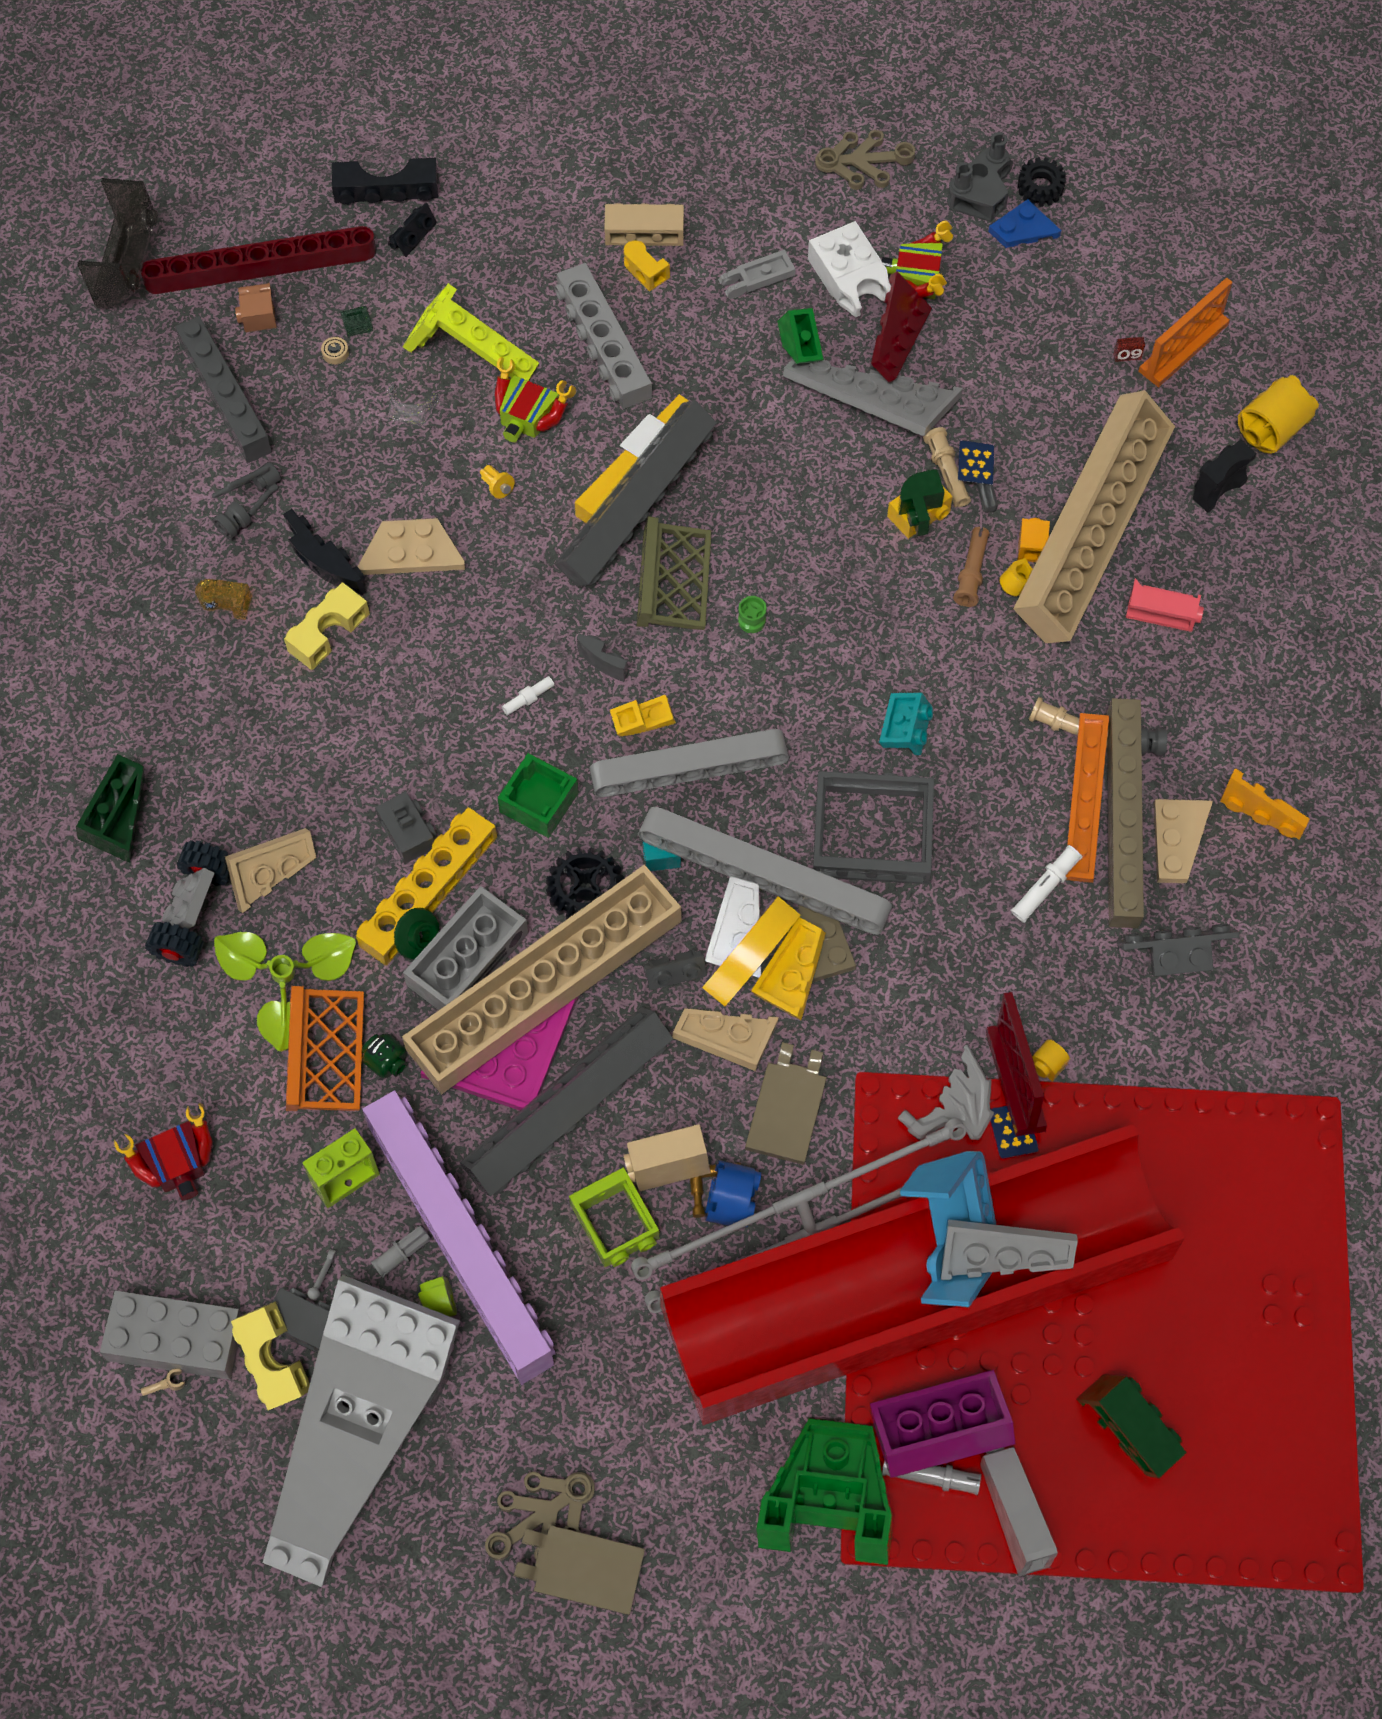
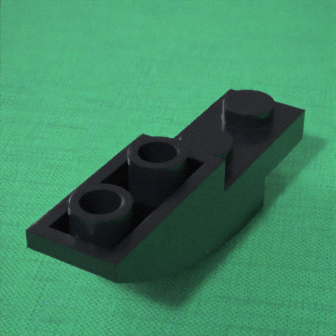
M293 509L283 514L288 527L294 534L293 537L288 539L293 551L309 569L336 587L343 582L357 594L363 595L366 593L363 581L366 579L357 566L352 568L348 563L351 559L343 547L337 549L331 540L325 544L318 534L313 536L309 531L312 527L304 515L298 517Z

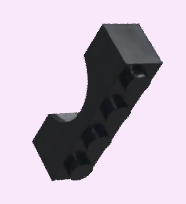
M436 157L409 159L407 165L400 172L385 177L367 173L361 168L358 161L332 162L334 202L351 204L353 202L376 203L378 201L391 200L402 202L412 199L426 201L438 198Z

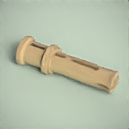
M943 427L934 428L923 437L924 442L929 444L932 452L931 459L941 470L948 491L953 496L954 506H965L971 502V498L964 482L958 480V468L954 460L955 450L948 443L946 429Z
M1038 697L1029 721L1037 720L1051 726L1053 731H1059L1060 728L1078 736L1080 718L1066 713L1065 707H1054L1043 702V698Z

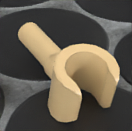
M172 1369L167 1374V1379L141 1388L142 1395L145 1396L167 1388L174 1391L182 1389L185 1381L179 1384H173L170 1381L173 1376L181 1374L182 1370Z

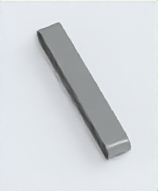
M770 729L601 760L593 763L589 770L595 796L608 797L782 765L789 760L783 731L780 729Z

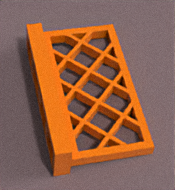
M1226 277L1156 339L1151 357L1139 367L1138 372L1159 388L1225 329L1230 319L1224 316L1223 312L1233 282Z
M291 986L286 1111H298V1109L360 1110L363 991L304 989V986ZM309 997L322 998L329 1007L317 1017L309 1008ZM329 998H336L337 1000L332 1002ZM344 999H357V1010L349 1017L337 1007ZM332 1009L344 1021L333 1032L321 1021ZM308 1015L313 1019V1021L309 1025ZM357 1016L355 1026L351 1021ZM316 1024L328 1034L317 1046L308 1038V1031ZM346 1025L356 1033V1039L347 1047L336 1036ZM330 1039L343 1050L332 1061L320 1050ZM307 1044L312 1048V1050L308 1054ZM354 1046L355 1055L350 1051ZM315 1053L327 1064L316 1075L306 1067V1061ZM345 1054L355 1062V1069L347 1076L334 1065ZM331 1068L342 1080L329 1091L319 1078ZM306 1074L311 1078V1080L307 1083ZM352 1076H354V1085L349 1081ZM314 1082L326 1094L318 1102L305 1101V1090ZM346 1084L354 1092V1102L341 1103L333 1094ZM328 1098H330L333 1102H325V1101H326Z

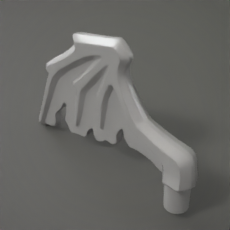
M968 1045L964 1046L961 1060L967 1066L969 1078L966 1077L962 1070H953L949 1077L951 1088L944 1086L943 1094L939 1097V1102L943 1104L944 1109L935 1107L928 1116L918 1120L907 1110L903 1111L898 1117L908 1128V1132L917 1139H925L926 1135L945 1127L950 1119L958 1118L967 1128L969 1138L971 1140H979L992 1119L994 1112L990 1110L991 1079H986L983 1070Z

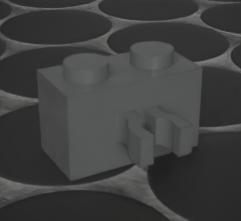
M407 792L375 807L379 822L404 864L428 853L432 849L434 838L437 837L436 832L429 821L427 823L423 821L420 816L423 814L420 804L416 799L411 800Z

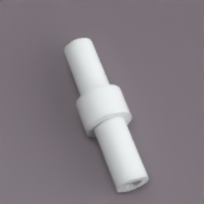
M548 676L532 687H525L518 692L519 695L501 706L502 710L508 716L525 704L529 706L538 700L537 697L553 687L554 682Z

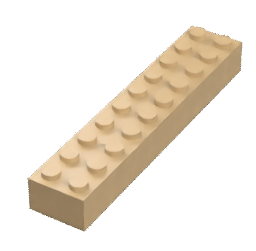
M1145 390L1120 395L1013 608L1045 643L1071 641L1175 428V425Z
M644 864L403 1035L402 1038L406 1051L442 1095L682 922L681 906Z

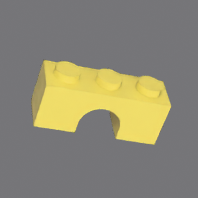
M342 582L336 589H331L317 607L311 608L300 624L293 626L287 632L284 638L287 651L309 669L313 670L331 653L329 640L322 634L323 631L330 626L338 625L351 633L370 615L367 601Z
M276 1302L265 1305L231 1321L233 1337L242 1347L245 1354L246 1368L253 1374L257 1383L258 1397L266 1405L267 1410L276 1408L308 1393L310 1383L300 1360L289 1365H283L278 1363L271 1354L272 1340L288 1331Z

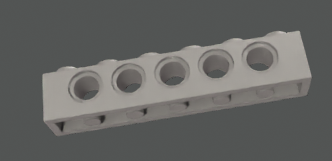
M583 263L556 273L557 285L554 286L556 295L560 301L564 300L566 303L565 310L570 321L575 320L577 324L576 331L580 340H586L589 357L592 361H597L601 379L608 381L610 385L609 392L613 401H618L622 409L652 398V383L587 264Z

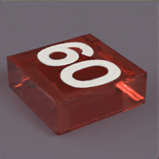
M1144 337L1117 339L1113 353L1115 362L1141 360L1145 347Z

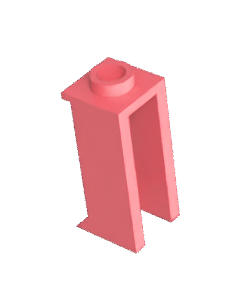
M1135 578L1126 618L1192 632L1195 622H1201L1204 607L1199 606L1201 598L1199 594L1195 598L1193 595L1146 585L1142 586Z

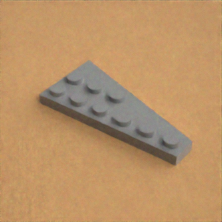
M792 359L784 367L783 377L793 380L795 383L805 385L819 393L826 394L840 400L842 403L852 405L866 413L873 414L887 420L889 423L896 424L922 436H925L962 397L963 388L955 386L953 391L938 388L939 383L930 381L928 385L914 383L912 378L900 375L895 380L888 382L878 371L870 370L868 374L856 371V366L846 365L845 368L833 367L826 360L797 364Z

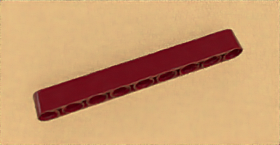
M358 226L151 259L142 264L140 272L146 290L152 294H161L367 261L375 256L376 244L373 231L369 227Z

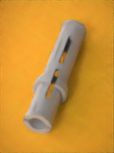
M884 1461L882 1475L890 1476ZM946 1465V1467L933 1466L900 1475L897 1478L942 1487L943 1491L953 1489L978 1495L981 1474L953 1469L952 1465Z

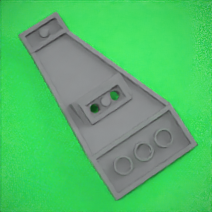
M342 1275L338 1279L262 1563L320 1587L325 1584L334 1553L443 1379L460 1320ZM342 1401L348 1403L349 1408L344 1406L342 1404ZM371 1413H375L379 1419L373 1418Z

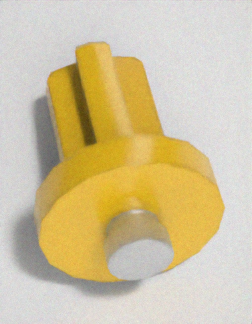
M486 465L485 468L480 470L481 479L489 485V491L495 498L501 499L511 493L515 482L509 473H499L491 465Z

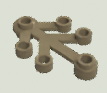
M872 130L869 132L868 138L852 154L842 155L848 148H855L858 144V135L855 132L849 131L843 135V139L834 148L827 147L821 149L815 157V165L822 172L837 173L849 181L850 188L859 190L864 186V176L861 173H854L844 166L853 165L873 178L874 184L877 187L885 188L890 182L889 173L879 170L870 163L897 162L900 165L911 164L915 158V147L909 142H901L897 144L895 151L868 153L873 147L882 145L884 138L882 131ZM872 137H879L880 139L874 140ZM851 138L854 139V141L849 142L847 141V139ZM878 178H885L886 180L880 181ZM853 180H859L861 182L855 183L853 182Z
M538 1472L528 1473L524 1478V1485L527 1491L537 1493L544 1489L561 1493L551 1501L516 1496L511 1491L500 1493L497 1503L502 1511L511 1512L516 1509L534 1513L506 1534L495 1532L489 1535L485 1542L488 1556L496 1561L506 1559L511 1553L512 1546L523 1538L525 1529L535 1530L543 1524L541 1533L547 1535L549 1526H556L558 1512L568 1505L567 1526L564 1529L580 1532L579 1523L582 1505L588 1503L593 1498L595 1492L594 1482L591 1477L585 1473L576 1472L563 1480L544 1477ZM531 1477H537L540 1480V1484L535 1488L528 1485V1480ZM576 1484H582L585 1487V1491L581 1495H576L572 1491L573 1487ZM505 1496L513 1498V1504L509 1507H504L501 1504V1500ZM496 1542H502L505 1544V1549L501 1553H495L493 1545ZM539 1547L534 1552L535 1560L537 1559Z

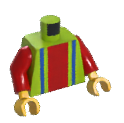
M942 221L937 225L936 232H932L914 242L900 245L898 259L882 257V263L886 267L887 273L893 274L898 271L922 298L935 299L936 295H942L944 293L942 286L946 285L947 282L943 275L939 274L943 246L941 240L950 242L953 239V234L951 233L953 227L948 221Z
M499 358L497 368L501 371V376L497 377L494 397L496 412L500 415L501 424L506 426L503 432L505 439L510 442H517L522 433L535 438L540 432H545L558 425L568 405L566 400L567 398L574 397L576 388L571 385L568 392L564 393L567 382L562 380L557 384V392L515 375L510 379L508 377L515 370V362L511 359L509 368L504 370L502 367L504 358Z

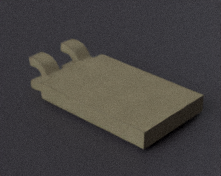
M782 1042L777 1064L769 1062L767 1064L745 1150L804 1165L827 1077L819 1075L823 1052L811 1050L806 1068L790 1064L794 1045Z
M552 1525L549 1526L547 1535L525 1529L522 1544L539 1547L535 1566L520 1562L516 1563L514 1577L535 1581L533 1592L630 1615L644 1556V1548Z

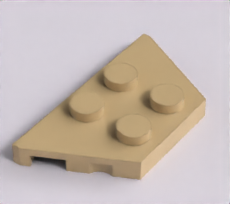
M436 518L382 521L357 567L363 575L465 570V563Z

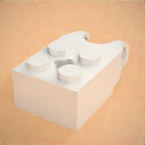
M856 221L809 240L808 260L832 298L834 297L841 307L850 312L854 317L861 316L860 310L862 306L858 298L861 295L873 294L880 300L885 301L886 293L890 292L891 288L887 269Z

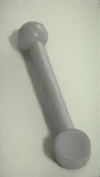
M329 1250L325 1264L314 1286L307 1292L310 1299L314 1300L319 1297V1288L331 1263L335 1260L337 1251Z

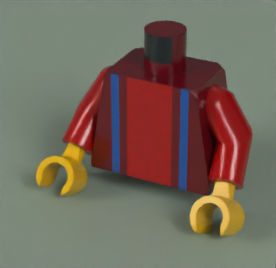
M201 1103L198 1104L201 1110L200 1115L193 1116L190 1113L189 1106H187L186 1117L189 1121L135 1144L137 1150H133L134 1142L128 1134H124L129 1140V1145L126 1148H119L114 1140V1147L118 1152L125 1154L124 1159L135 1177L153 1188L161 1186L164 1192L176 1188L182 1201L189 1200L198 1194L193 1180L205 1175L204 1166L209 1163L213 1145L207 1122L202 1119L205 1107Z

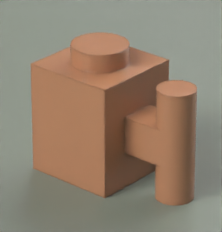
M270 283L239 287L240 307H235L237 322L243 323L245 332L277 328Z

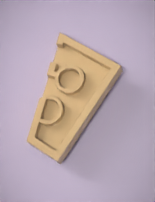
M1155 799L1154 825L1157 883H1187L1213 801Z
M301 829L225 857L237 907L240 912L244 913L251 907L250 904L260 896L265 897L272 891V887L284 878L289 879L316 858L311 833L308 829Z
M684 1008L672 1037L756 1071L778 1024L779 1017L758 1019L752 1018V1015L741 1014L740 1017L727 1016L717 1011Z

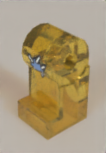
M205 579L197 584L195 593L200 606L204 610L232 611L234 618L246 620L252 599L248 584Z

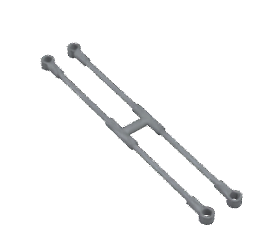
M952 1118L946 1123L944 1128L926 1135L925 1139L826 1183L821 1182L773 1203L772 1207L670 1252L667 1250L649 1259L638 1257L632 1262L631 1269L637 1279H647L651 1276L653 1270L673 1262V1259L775 1213L779 1215L797 1207L804 1229L752 1255L839 1226L849 1219L901 1197V1188L837 1217L834 1215L818 1223L814 1221L808 1201L828 1193L829 1189L928 1145L932 1147L950 1138L960 1140L966 1135L967 1128L960 1119ZM646 1266L643 1270H638L639 1268ZM650 1291L645 1296V1304L650 1312L659 1313L661 1312L660 1292Z

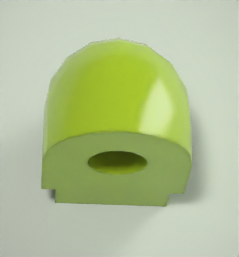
M442 1276L419 1285L421 1292L418 1293L422 1306L449 1317L457 1315L452 1288L447 1277Z

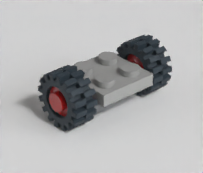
M193 840L185 842L177 862V868L181 870V873L188 874V876L179 879L172 891V895L175 897L162 917L164 924L162 922L153 924L145 944L146 951H149L151 955H156V958L160 960H166L165 962L181 964L184 967L196 965L204 941L194 931L189 932V928L193 927L196 923L210 884L223 886L225 883L227 884L230 875L225 859L228 856V852L226 850L221 851L220 847L216 845L215 847L210 846L211 843L205 842L203 844L197 840L196 842Z

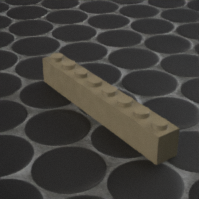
M1112 698L1107 711V715H1109L1107 737L1109 927L1139 928L1144 918L1141 700Z

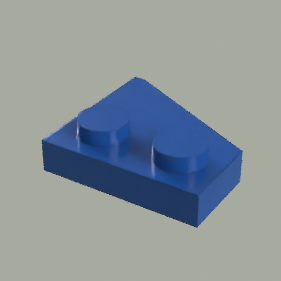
M1028 199L991 224L988 230L1005 248L1018 246L1021 243L1038 242L1039 238L1050 236L1056 239L1061 236L1062 231Z

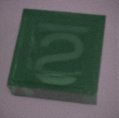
M366 305L340 312L347 337L373 331Z

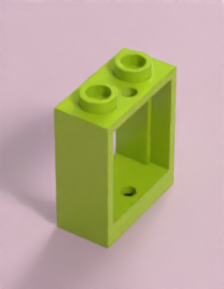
M356 1128L302 1162L311 1185L327 1209L380 1175L371 1150ZM351 1180L352 1185L346 1186V1181Z
M624 1167L569 1196L570 1205L605 1268L611 1264L613 1267L625 1263L629 1259L628 1255L638 1250L645 1252L653 1248L657 1244L656 1240L660 1239L659 1229ZM624 1190L647 1232L607 1252L585 1210Z

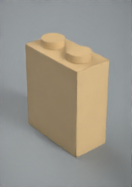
M699 1124L628 1142L629 1154L623 1155L628 1176L632 1183L637 1182L639 1192L710 1173L707 1151Z

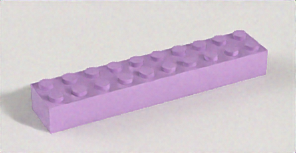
M394 1090L362 1108L368 1128L520 1384L523 1385L554 1366L552 1356L556 1353L550 1336L545 1329L541 1332L539 1331L538 1317L530 1303L525 1305L522 1303L524 1301L521 1295L522 1291L513 1276L509 1279L507 1278L506 1264L498 1250L491 1251L493 1248L489 1242L490 1237L483 1225H475L477 1221L470 1203L466 1198L460 1200L462 1197L458 1191L459 1186L451 1173L445 1175L447 1172L443 1166L444 1161L436 1147H431L428 1141L429 1136L421 1122H416L412 1114L414 1113L406 1097L400 1099Z

